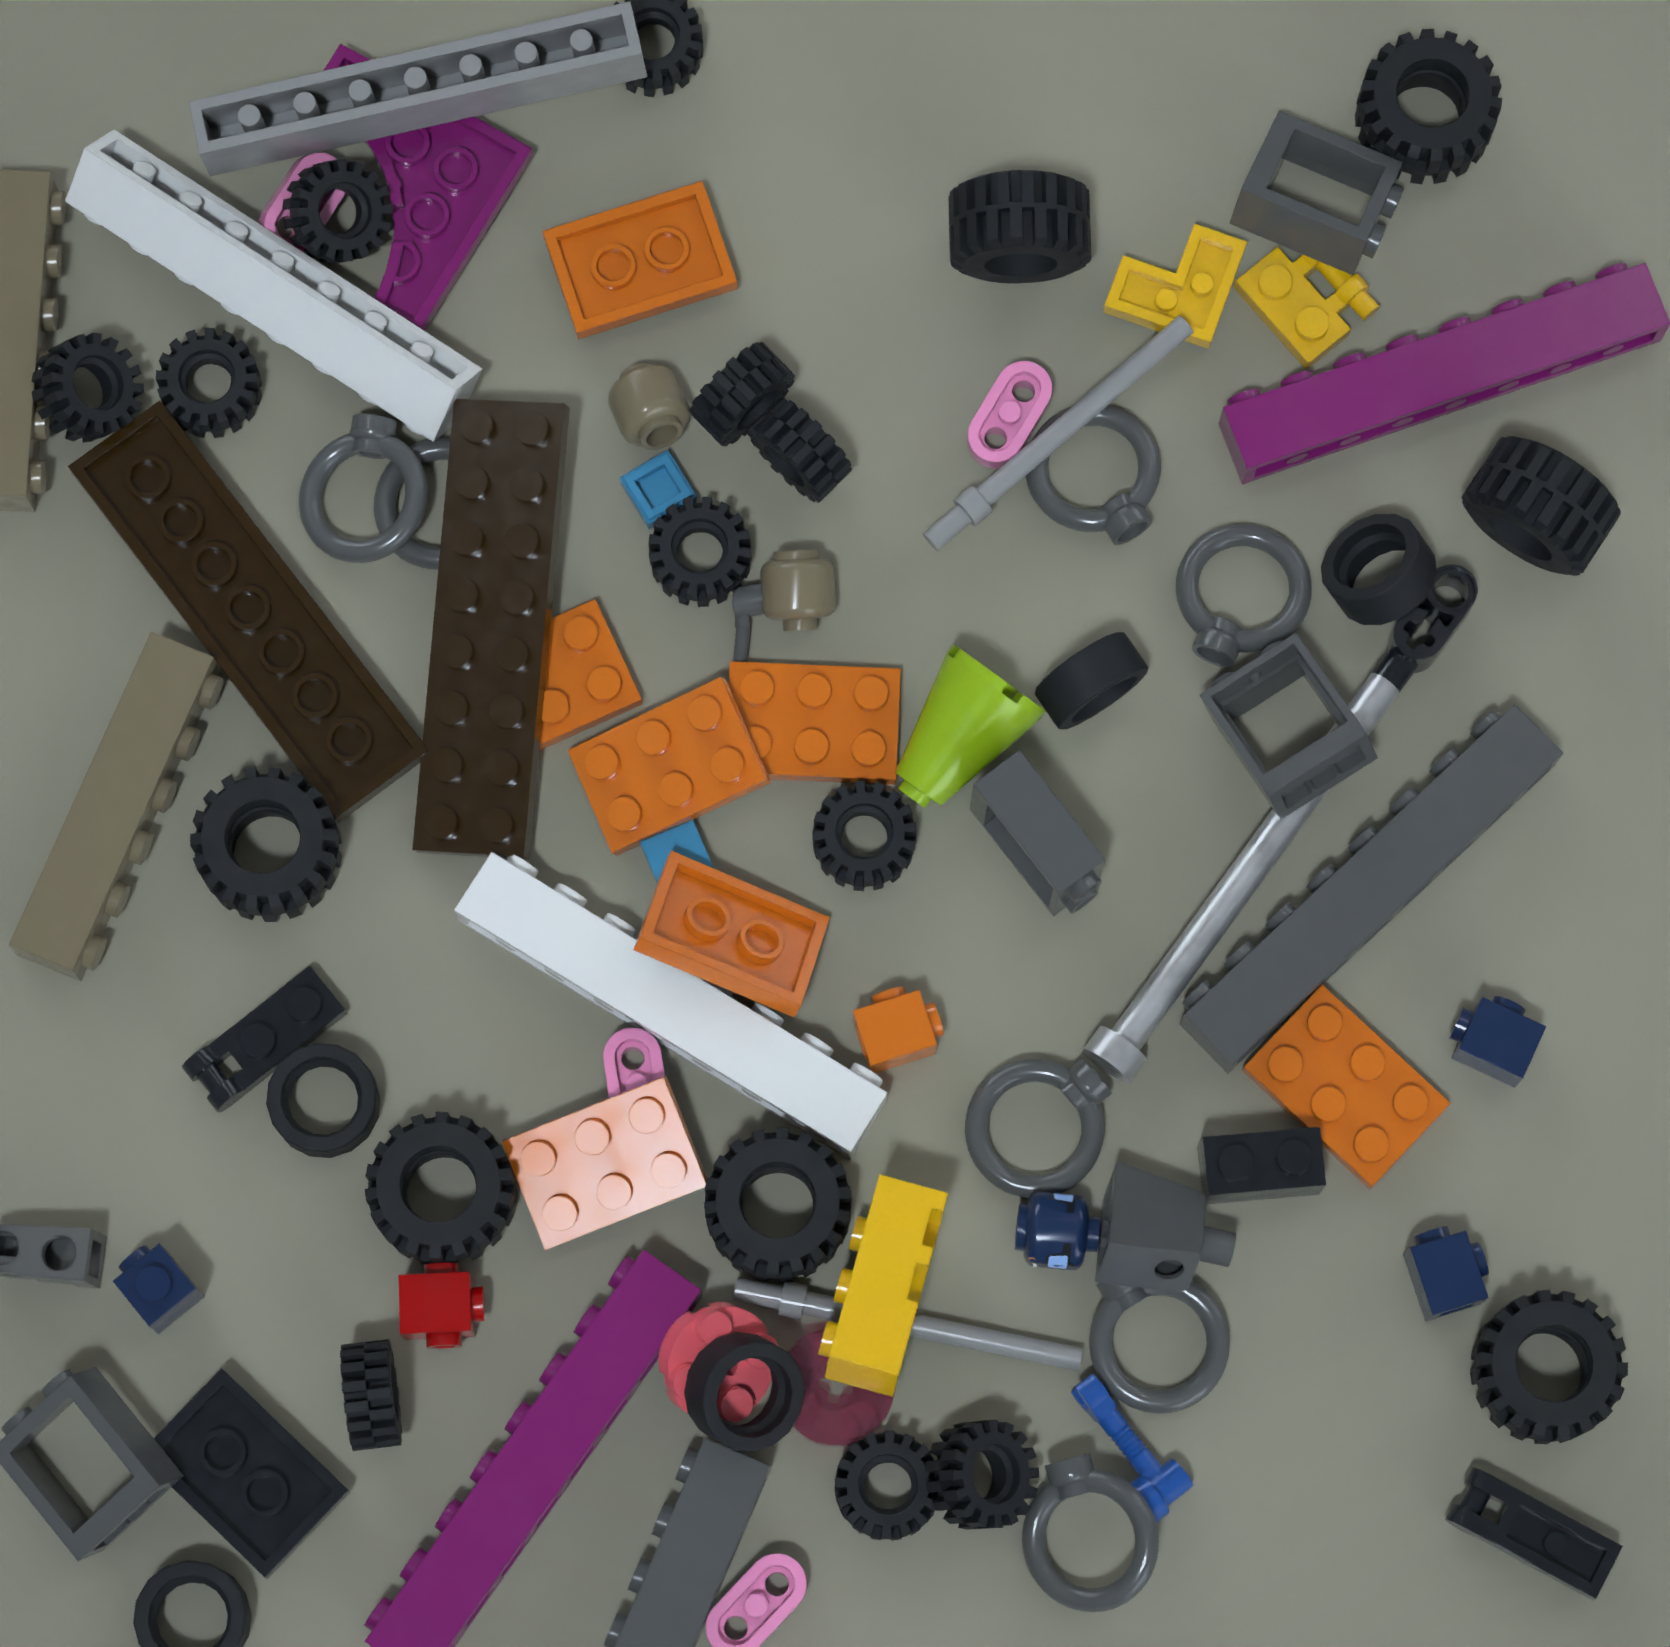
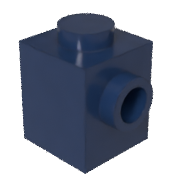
M1494 996L1492 1001L1482 997L1473 1011L1462 1008L1449 1036V1039L1458 1043L1451 1059L1515 1088L1524 1078L1547 1026L1525 1017L1526 1010L1514 1001L1500 996Z
M1443 1226L1414 1236L1417 1246L1410 1247L1403 1256L1425 1322L1481 1305L1489 1298L1482 1277L1489 1275L1484 1252L1478 1242L1470 1244L1466 1230L1450 1235L1448 1227Z
M161 1244L156 1245L151 1250L147 1245H144L131 1253L119 1265L122 1274L113 1280L114 1284L147 1325L158 1334L204 1298V1295Z

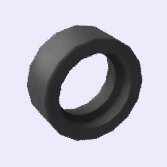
M1374 514L1354 522L1339 533L1326 551L1321 565L1323 585L1348 619L1362 625H1383L1402 618L1419 606L1432 588L1437 568L1434 553L1410 520L1396 514ZM1391 551H1405L1401 563L1383 581L1366 588H1353L1358 574L1373 559Z
M1115 632L1088 645L1055 668L1036 687L1035 696L1058 729H1069L1095 716L1124 696L1147 674L1148 666L1124 632Z
M314 1043L294 1050L278 1064L268 1082L266 1105L272 1125L290 1147L310 1157L333 1158L353 1151L369 1137L379 1118L380 1094L372 1072L357 1054L336 1044ZM318 1067L335 1068L347 1074L355 1084L358 1094L357 1110L351 1121L341 1130L327 1135L313 1134L301 1128L293 1119L289 1107L290 1092L296 1080L307 1071Z
M740 1332L716 1338L698 1353L688 1370L684 1391L688 1414L701 1432L732 1450L755 1452L773 1446L788 1434L801 1413L805 1394L801 1369L790 1353L756 1334ZM749 1358L759 1359L766 1363L770 1369L772 1378L770 1397L761 1413L750 1422L739 1426L730 1425L722 1420L718 1413L717 1396L719 1386L727 1372L740 1361Z
M185 1560L165 1566L147 1580L136 1600L133 1620L140 1647H169L162 1638L158 1627L159 1607L167 1594L176 1587L188 1583H199L216 1590L225 1602L228 1613L226 1630L220 1641L213 1647L244 1646L249 1637L252 1614L246 1592L232 1575L208 1562Z

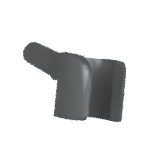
M760 584L741 586L733 593L732 605L736 627L733 661L747 662L749 617L764 615Z

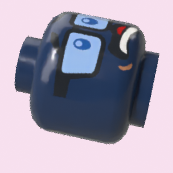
M1043 1191L1035 1192L1029 1198L1028 1205L1019 1204L1014 1250L1023 1251L1025 1261L1033 1267L1077 1270L1084 1262L1086 1251L1097 1252L1100 1217L1089 1216V1205L1083 1196Z

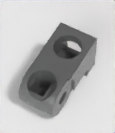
M0 1224V1277L36 1279L38 1282L71 1284L77 1287L100 1289L107 1236L91 1228Z

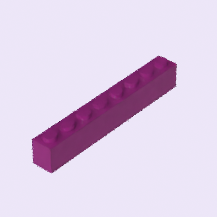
M1626 263L1615 264L1598 272L1595 275L1596 280L1578 286L1575 285L1574 281L1559 283L1547 289L1543 293V298L1523 304L1522 299H1513L1493 308L1490 311L1491 316L1471 322L1469 317H1460L1442 325L1438 329V334L1420 340L1417 335L1404 336L1389 343L1385 347V352L1366 358L1364 353H1355L1335 362L1333 370L1313 376L1312 371H1302L1285 378L1280 383V388L1260 394L1259 389H1250L1234 395L1227 401L1228 405L1223 407L1218 424L1242 485L1660 342L1670 326V321L1646 263L1628 268Z
M644 1249L636 1261L627 1256L621 1262L608 1282V1285L615 1289L602 1308L592 1304L583 1315L573 1332L580 1339L569 1355L566 1357L558 1352L548 1364L539 1379L546 1387L533 1405L524 1400L511 1416L504 1428L511 1436L498 1454L489 1449L470 1475V1479L477 1484L465 1501L462 1503L457 1498H454L435 1524V1528L442 1533L430 1550L427 1552L419 1547L409 1559L400 1574V1577L407 1582L393 1601L385 1596L372 1611L364 1625L371 1630V1633L364 1642L371 1647L456 1646L658 1361L661 1344L669 1328L680 1316L688 1311L692 1312L703 1297L701 1289Z

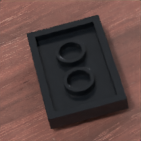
M222 1368L154 1438L184 1475L172 1488L266 1579L284 1563L350 1493L331 1472Z

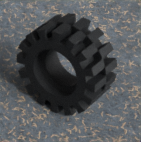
M624 0L625 2H631L637 30L649 24H657L667 28L675 39L672 50L663 58L656 60L643 58L647 77L626 82V90L635 94L637 88L641 87L644 88V96L654 97V89L662 88L663 94L666 96L673 93V85L676 83L681 88L685 87L689 83V74L696 75L700 68L699 58H703L702 26L699 24L695 8L688 9L687 0Z
M347 159L313 164L314 167L305 168L298 173L300 179L292 181L288 186L287 191L291 192L292 196L289 199H283L282 209L290 210V218L283 219L285 229L293 228L295 235L290 237V240L295 246L303 245L305 247L303 251L311 258L318 257L320 258L319 262L340 263L362 259L370 255L369 250L378 249L384 241L379 238L380 235L389 233L392 223L385 222V215L393 214V204H384L383 196L390 193L386 185L378 186L375 181L380 176L374 170L365 171L363 170L365 164L357 161L347 162ZM333 189L347 193L352 198L356 207V218L353 225L342 234L334 233L327 229L319 215V206L322 198Z
M204 328L205 335L197 336L194 329L185 333L187 341L181 344L176 338L169 344L172 350L170 355L162 353L159 359L162 367L161 371L156 370V382L159 386L157 391L163 405L183 431L186 432L190 428L194 436L201 438L205 437V432H212L214 438L224 437L223 429L230 427L232 432L235 433L242 429L240 421L243 418L250 422L254 417L253 406L254 404L260 405L262 398L259 390L260 387H263L262 379L253 355L250 354L248 346L242 340L236 342L234 335L225 330L222 336H219L215 328ZM214 364L221 366L231 376L229 390L217 401H199L192 397L188 391L190 376L197 368L203 365Z
M83 333L49 349V353L42 356L37 362V365L42 369L33 372L31 382L42 384V387L32 391L33 402L43 400L46 406L38 410V414L42 420L52 416L55 420L49 428L56 434L67 429L65 439L71 441L82 438V442H92L120 430V428L128 425L134 419L131 415L138 412L142 405V402L133 399L144 393V383H133V378L142 374L139 365L129 368L125 361L133 356L130 351L125 348L115 352L119 341L112 337L101 341L102 334L91 333L87 336ZM79 367L91 371L101 385L103 397L102 403L98 408H90L85 405L74 390L73 373Z
M756 342L750 348L746 347L740 351L736 359L732 357L726 362V367L721 372L718 370L712 376L713 380L705 384L700 390L702 394L693 400V406L689 412L721 446H728L729 443L737 442L741 435L746 436L748 429L779 398H784L789 392L788 388L795 381L793 379L795 375L763 342L760 344Z
M781 397L748 429V436L752 438L750 440L752 444L760 450L759 454L763 459L768 460L772 464L770 467L776 473L779 472L784 477V481L790 486L794 485L798 493L804 497L807 496L810 501L820 503L852 471L850 460L845 457L846 454L843 449L834 444L836 442L835 439L821 429L823 426L817 420L813 421L809 417L808 412L803 408L799 409L791 400L787 401Z
M702 496V503H693L692 497L683 499V506L679 508L672 504L665 509L666 516L663 519L658 516L653 524V535L650 534L649 559L656 583L660 582L662 584L663 592L669 597L674 594L678 596L679 603L687 606L690 600L697 601L698 607H708V601L716 599L717 604L726 601V594L730 591L734 593L738 587H741L742 579H747L750 571L751 540L748 529L745 530L744 520L738 513L733 515L728 504L721 501L720 506L714 505L710 497ZM698 532L714 536L720 542L723 549L722 557L718 564L712 569L702 572L688 569L681 563L678 557V549L681 542L687 536Z
M855 781V787L847 789L846 785H843L836 789V794L833 797L828 795L823 800L822 808L819 812H816L812 831L813 851L816 860L819 859L823 872L827 876L831 874L838 885L842 887L845 884L853 885L854 891H864V887L873 886V890L883 888L884 883L889 880L892 883L900 878L901 871L904 868H908L912 861L913 851H915L916 822L913 821V812L910 806L903 804L901 801L902 796L895 790L890 793L885 790L884 784L875 782L873 787L865 786V781ZM858 816H871L880 821L887 833V841L882 850L869 857H860L849 852L843 844L841 835L843 828L851 819Z
M389 1339L341 1345L342 1393L344 1394V1411L347 1417L346 1425L352 1450L360 1451L400 1446L402 1443L401 1409L391 1342Z
M998 1420L962 1422L954 1424V1428L945 1429L939 1434L943 1442H934L929 1450L930 1453L937 1456V1461H926L925 1472L935 1474V1481L925 1482L927 1493L938 1492L939 1497L931 1502L935 1510L947 1511L943 1519L949 1524H959L958 1528L966 1530L1003 1528V1526L1013 1525L1019 1520L1016 1515H1026L1031 1508L1024 1499L1036 1498L1038 1488L1029 1485L1030 1478H1039V1467L1029 1468L1028 1460L1035 1458L1036 1454L1033 1447L1021 1448L1028 1438L1022 1431L1012 1432L1014 1425L1008 1422H998ZM979 1452H982L987 1458L992 1472L991 1487L985 1498L981 1497L977 1492L972 1476L974 1460Z
M884 1430V1433L878 1434L873 1432L865 1435L857 1443L855 1441L848 1448L843 1458H841L835 1477L836 1502L844 1519L860 1534H866L871 1539L879 1541L881 1539L901 1540L905 1536L918 1532L934 1515L935 1508L931 1502L937 1499L939 1494L938 1492L927 1493L925 1483L935 1481L934 1473L925 1472L926 1461H934L929 1449L924 1444L921 1445L914 1440L915 1437L906 1433L902 1435L895 1433V1431ZM879 1464H896L902 1467L909 1475L911 1493L908 1499L897 1508H879L868 1499L865 1493V1478L869 1471Z

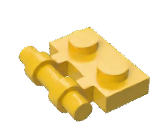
M1279 247L1275 248L1235 280L1233 287L1306 370L1349 336L1351 328L1339 316L1351 307L1363 321H1366L1380 308L1379 304L1367 292L1370 286L1359 274H1348L1303 254L1292 263ZM1316 270L1336 290L1326 300L1306 279Z

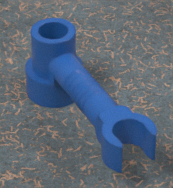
M1092 1373L1075 1386L1071 1393L1078 1404L1111 1437L1115 1445L1119 1446V1450L1122 1451L1123 1455H1126V1459L1130 1460L1129 1463L1139 1474L1130 1484L1145 1498L1157 1523L1169 1514L1168 1506L1191 1489L1193 1483L1185 1470L1174 1459H1169L1163 1465L1158 1462L1151 1451L1142 1443V1440L1138 1439V1435L1135 1434V1431L1131 1429V1426L1127 1424L1128 1422L1118 1411L1115 1402L1110 1397L1106 1388Z

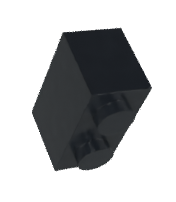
M1320 1127L1202 1137L1197 1147L1202 1193L1206 1196V1205L1319 1195L1326 1186Z

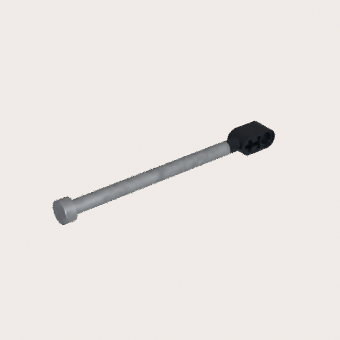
M1454 564L1437 568L1432 588L1419 606L1397 620L1388 639L1386 654L1348 705L1368 736L1414 673L1428 669L1434 663L1468 616L1477 598L1478 586L1474 576L1466 568ZM1441 586L1452 587L1461 595L1462 604L1457 607L1444 606L1436 599L1434 590ZM1424 620H1426L1433 626L1424 643L1414 650L1406 643L1409 638L1411 639L1415 636ZM1336 722L1328 733L1339 727ZM1329 790L1281 820L1275 811L1271 810L1112 1030L1099 1026L1083 1048L1084 1054L1093 1063L1117 1080L1126 1084L1131 1083L1147 1061L1144 1054L1140 1051L1142 1046Z

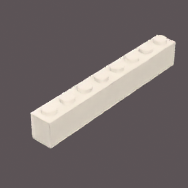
M112 130L84 148L65 202L82 212L89 221L105 227L128 242L138 253L151 257L174 272L176 277L184 283L194 285L220 302L225 310L243 317L266 332L271 340L292 349L310 361L320 372L338 379L356 391L366 402L377 405L402 421L412 432L423 435L434 442L452 427L454 402L456 399L470 398L481 374V367L116 130Z
M491 852L454 909L459 922L629 1026L649 1032L662 1046L803 1132L813 1136V1138L847 1159H852L887 1102L888 1092L879 1088L883 1080L878 1075L860 1064L853 1063L851 1068L848 1069L833 1060L830 1056L834 1050L811 1034L804 1033L801 1039L782 1029L781 1026L784 1020L769 1008L755 1002L752 1008L749 1009L731 998L734 992L634 951L636 939L633 936L637 931L627 922L611 913H607L604 919H601L584 908L588 901L573 889L561 883H558L556 888L552 889L535 878L539 871L522 858L513 855L508 856L504 860Z

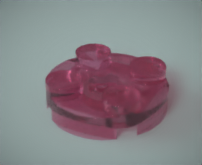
M823 1328L802 1336L788 1352L801 1369L805 1389L802 1410L793 1427L805 1439L818 1445L828 1447L849 1446L855 1441L858 1442L860 1439H863L865 1435L871 1434L885 1421L891 1409L894 1395L891 1397L853 1386L851 1395L842 1394L839 1398V1403L828 1402L827 1391L818 1389L820 1379H826L825 1373L829 1357L818 1355L825 1330Z

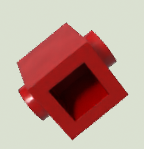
M430 1263L424 1265V1274L398 1275L400 1335L404 1340L426 1339V1348L429 1349L462 1347V1338L475 1337V1322H485L484 1286L474 1287L472 1275L470 1272H460L459 1263Z

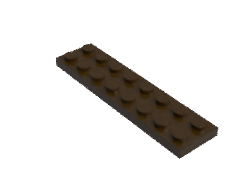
M456 399L453 405L422 740L429 751L421 756L412 848L413 851L418 853L489 857L491 852L501 858L513 855L527 860L530 858L570 408L565 403Z
M160 400L135 417L128 425L120 428V430L110 435L68 466L76 480L208 653L215 658L218 666L311 787L314 786L322 794L338 823L421 762V756L429 751V749Z

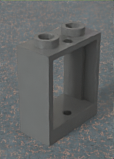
M1278 111L1241 188L1229 224L1354 275L1362 256L1365 255L1373 259L1386 230V227L1377 224L1380 216L1383 215L1391 219L1399 203L1404 187L1395 184L1403 162L1282 111ZM1284 159L1371 195L1372 197L1359 225L1356 226L1270 190Z
M1297 633L1284 641H1276L1268 645L1261 651L1258 658L1236 672H1228L1221 675L1211 684L1208 690L1200 694L1212 720L1280 820L1378 758L1366 731ZM1304 676L1339 727L1267 772L1233 721Z
M1020 750L973 784L970 803L971 812L1053 917L1064 908H1067L1073 914L1096 897L1099 892L1095 888L1102 882L1100 877L1106 859Z
M97 1367L75 1374L70 1369L61 1372L41 1390L46 1398L34 1410L30 1407L22 1409L1 1428L6 1435L0 1441L1 1466L77 1561L105 1550L184 1476ZM73 1402L134 1476L89 1519L29 1445L38 1434Z

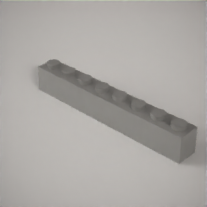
M629 1L188 101L199 155L209 175L215 176L647 77L633 10Z

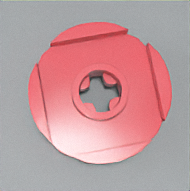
M718 1301L707 1303L710 1307L701 1308L695 1313L688 1311L672 1324L661 1344L658 1362L659 1372L664 1374L665 1385L668 1389L665 1392L669 1400L676 1407L688 1414L684 1395L688 1370L698 1353L716 1338L734 1332L756 1334L778 1346L775 1338L769 1335L763 1322L754 1314L737 1305ZM749 1358L740 1361L727 1372L719 1386L717 1396L718 1413L722 1420L735 1423L744 1420L750 1415L753 1407L756 1406L766 1393L772 1380L770 1369L766 1363L759 1359Z

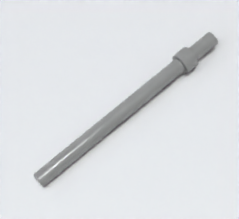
M1181 316L1175 318L976 489L970 486L954 499L955 507L923 533L927 542L938 551L970 523L973 526L978 525L993 512L991 508L993 503L1193 334V330L1187 321Z
M738 1277L733 1297L735 1301L779 1309V1316L801 1320L803 1314L839 1322L843 1304L833 1302V1296L808 1292V1285L785 1281L784 1286ZM916 1314L910 1337L1079 1371L1083 1352L1081 1347Z

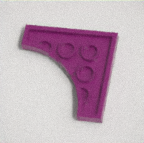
M340 43L323 71L369 61L370 59ZM476 117L365 141L384 174L390 193L391 204H393L394 236L387 268L374 299L426 331L533 157L531 147Z

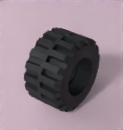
M1422 29L1419 39H1414L1410 32L1402 34L1398 37L1395 47L1389 42L1379 50L1377 60L1372 59L1366 70L1356 102L1358 106L1355 112V127H1361L1358 139L1361 145L1365 147L1372 146L1373 150L1403 162L1397 179H1399L1401 172L1411 174L1410 183L1422 184L1425 176H1432L1434 184L1446 182L1450 171L1456 177H1459L1467 172L1471 161L1475 164L1478 162L1487 144L1490 142L1502 106V98L1498 97L1502 87L1499 76H1490L1494 64L1487 55L1481 59L1475 56L1479 46L1470 40L1464 46L1456 43L1458 35L1456 33L1446 30L1444 38L1434 37V29ZM1415 87L1436 89L1451 99L1457 109L1459 118L1453 123L1442 127L1419 125L1404 114L1398 104L1397 96Z
M1009 170L975 177L959 184V186L950 191V196H948L951 266L962 274L996 283H1035L1064 277L1081 270L1091 261L1089 189H1086V185L1082 182L1047 171Z
M1515 436L1502 437L1498 440L1462 495V504L1470 517L1496 543L1534 566L1563 575L1578 576L1580 573L1583 574L1621 515L1618 503L1609 490L1582 465L1545 444Z
M256 767L244 769L245 778L235 781L232 774L221 780L224 786L223 790L216 794L211 789L203 798L207 805L204 812L196 810L192 821L196 827V833L190 834V846L195 853L193 861L210 892L229 911L233 908L238 911L241 917L253 920L254 915L262 916L265 922H278L277 915L287 913L289 919L302 915L299 908L309 903L312 908L322 900L319 893L324 887L329 890L332 888L336 880L333 871L335 867L340 868L342 854L339 850V844H342L340 831L322 794L314 786L310 788L303 777L292 773L290 777L284 776L281 768L268 767L267 774H259ZM265 817H280L294 823L300 834L299 846L293 858L285 866L269 873H253L238 865L234 857L235 844L240 833L250 823Z
M435 1112V1117L425 1118L423 1114L410 1117L412 1120L411 1124L403 1128L400 1124L396 1125L389 1131L391 1134L390 1139L385 1144L380 1141L373 1151L376 1158L373 1165L368 1164L365 1175L368 1180V1189H365V1196L371 1210L370 1215L389 1244H392L399 1253L409 1259L411 1257L418 1259L421 1264L459 1263V1260L468 1257L473 1261L483 1255L481 1250L489 1244L492 1247L496 1245L502 1238L500 1232L503 1227H509L513 1213L511 1210L513 1203H516L517 1190L514 1184L515 1176L508 1157L502 1146L495 1140L493 1134L484 1126L480 1128L475 1125L471 1118L460 1115L459 1119L450 1117L448 1112ZM437 1158H453L463 1162L473 1173L476 1183L474 1198L469 1207L454 1219L444 1222L423 1220L414 1213L407 1199L409 1181L415 1171L426 1162Z
M776 1127V1132L764 1133V1129L751 1132L752 1137L741 1141L739 1138L729 1145L730 1150L724 1156L720 1155L713 1164L714 1170L711 1177L707 1178L704 1210L709 1234L712 1236L716 1249L722 1257L730 1260L732 1267L741 1273L746 1271L753 1274L754 1279L767 1282V1278L779 1279L781 1283L785 1281L790 1282L792 1277L802 1274L805 1278L815 1273L816 1268L822 1263L827 1264L835 1256L836 1249L840 1244H843L847 1235L852 1200L851 1189L846 1179L847 1174L842 1164H838L834 1159L833 1151L825 1144L820 1146L814 1142L813 1136L801 1131L800 1135L789 1133V1128ZM773 1173H784L801 1180L808 1187L813 1200V1211L807 1225L796 1234L783 1238H771L756 1232L748 1224L743 1212V1200L749 1186L757 1179Z
M1541 1290L1533 1295H1523L1513 1300L1484 1325L1478 1335L1480 1336L1478 1344L1473 1347L1470 1360H1475L1474 1370L1470 1372L1471 1384H1477L1480 1395L1476 1399L1481 1409L1486 1406L1493 1415L1490 1420L1498 1428L1504 1425L1510 1429V1436L1521 1441L1529 1438L1534 1440V1444L1547 1445L1555 1441L1562 1443L1572 1440L1604 1421L1613 1412L1611 1408L1621 1399L1625 1388L1621 1387V1382L1624 1377L1628 1376V1362H1622L1621 1353L1626 1350L1623 1338H1615L1611 1329L1616 1325L1609 1315L1602 1318L1595 1312L1598 1305L1589 1299L1583 1303L1574 1299L1575 1293L1562 1291L1559 1294H1551L1550 1290ZM1535 1334H1550L1562 1339L1573 1349L1580 1365L1579 1385L1570 1397L1562 1401L1550 1402L1534 1396L1525 1388L1518 1376L1516 1368L1518 1349L1527 1338Z

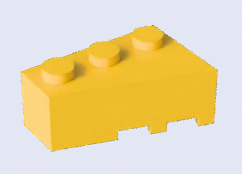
M879 1174L868 1217L858 1215L848 1249L858 1252L853 1270L842 1268L833 1302L843 1304L839 1322L827 1320L818 1355L829 1357L825 1373L826 1379L893 1397L935 1248L948 1193Z

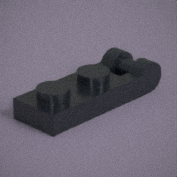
M308 966L210 1045L203 1047L189 1057L182 1065V1069L192 1081L199 1080L210 1093L207 1096V1100L220 1113L232 1106L270 1076L278 1064L294 1050L309 1045L347 1015V1012L314 970ZM232 1055L242 1070L228 1079L218 1065Z
M1472 1467L1464 1482L1468 1489L1460 1505H1452L1445 1521L1585 1597L1595 1600L1623 1546L1491 1474ZM1489 1499L1505 1506L1496 1524L1481 1517Z

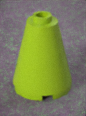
M952 644L946 652L895 771L904 779L898 789L925 809L931 800L942 806L1034 726L1046 711L969 654Z

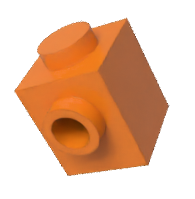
M904 987L891 988L872 996V1005L853 1010L852 1021L867 1067L874 1073L935 1055L937 1051L935 1038L944 1035L935 1003L932 1002L924 1005L920 990L906 994Z

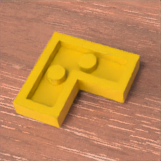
M1194 223L1176 273L1123 255L1106 299L1103 313L1158 332L1163 330L1175 318L1181 316L1193 330V334L1184 341L1209 349L1245 252L1247 241Z

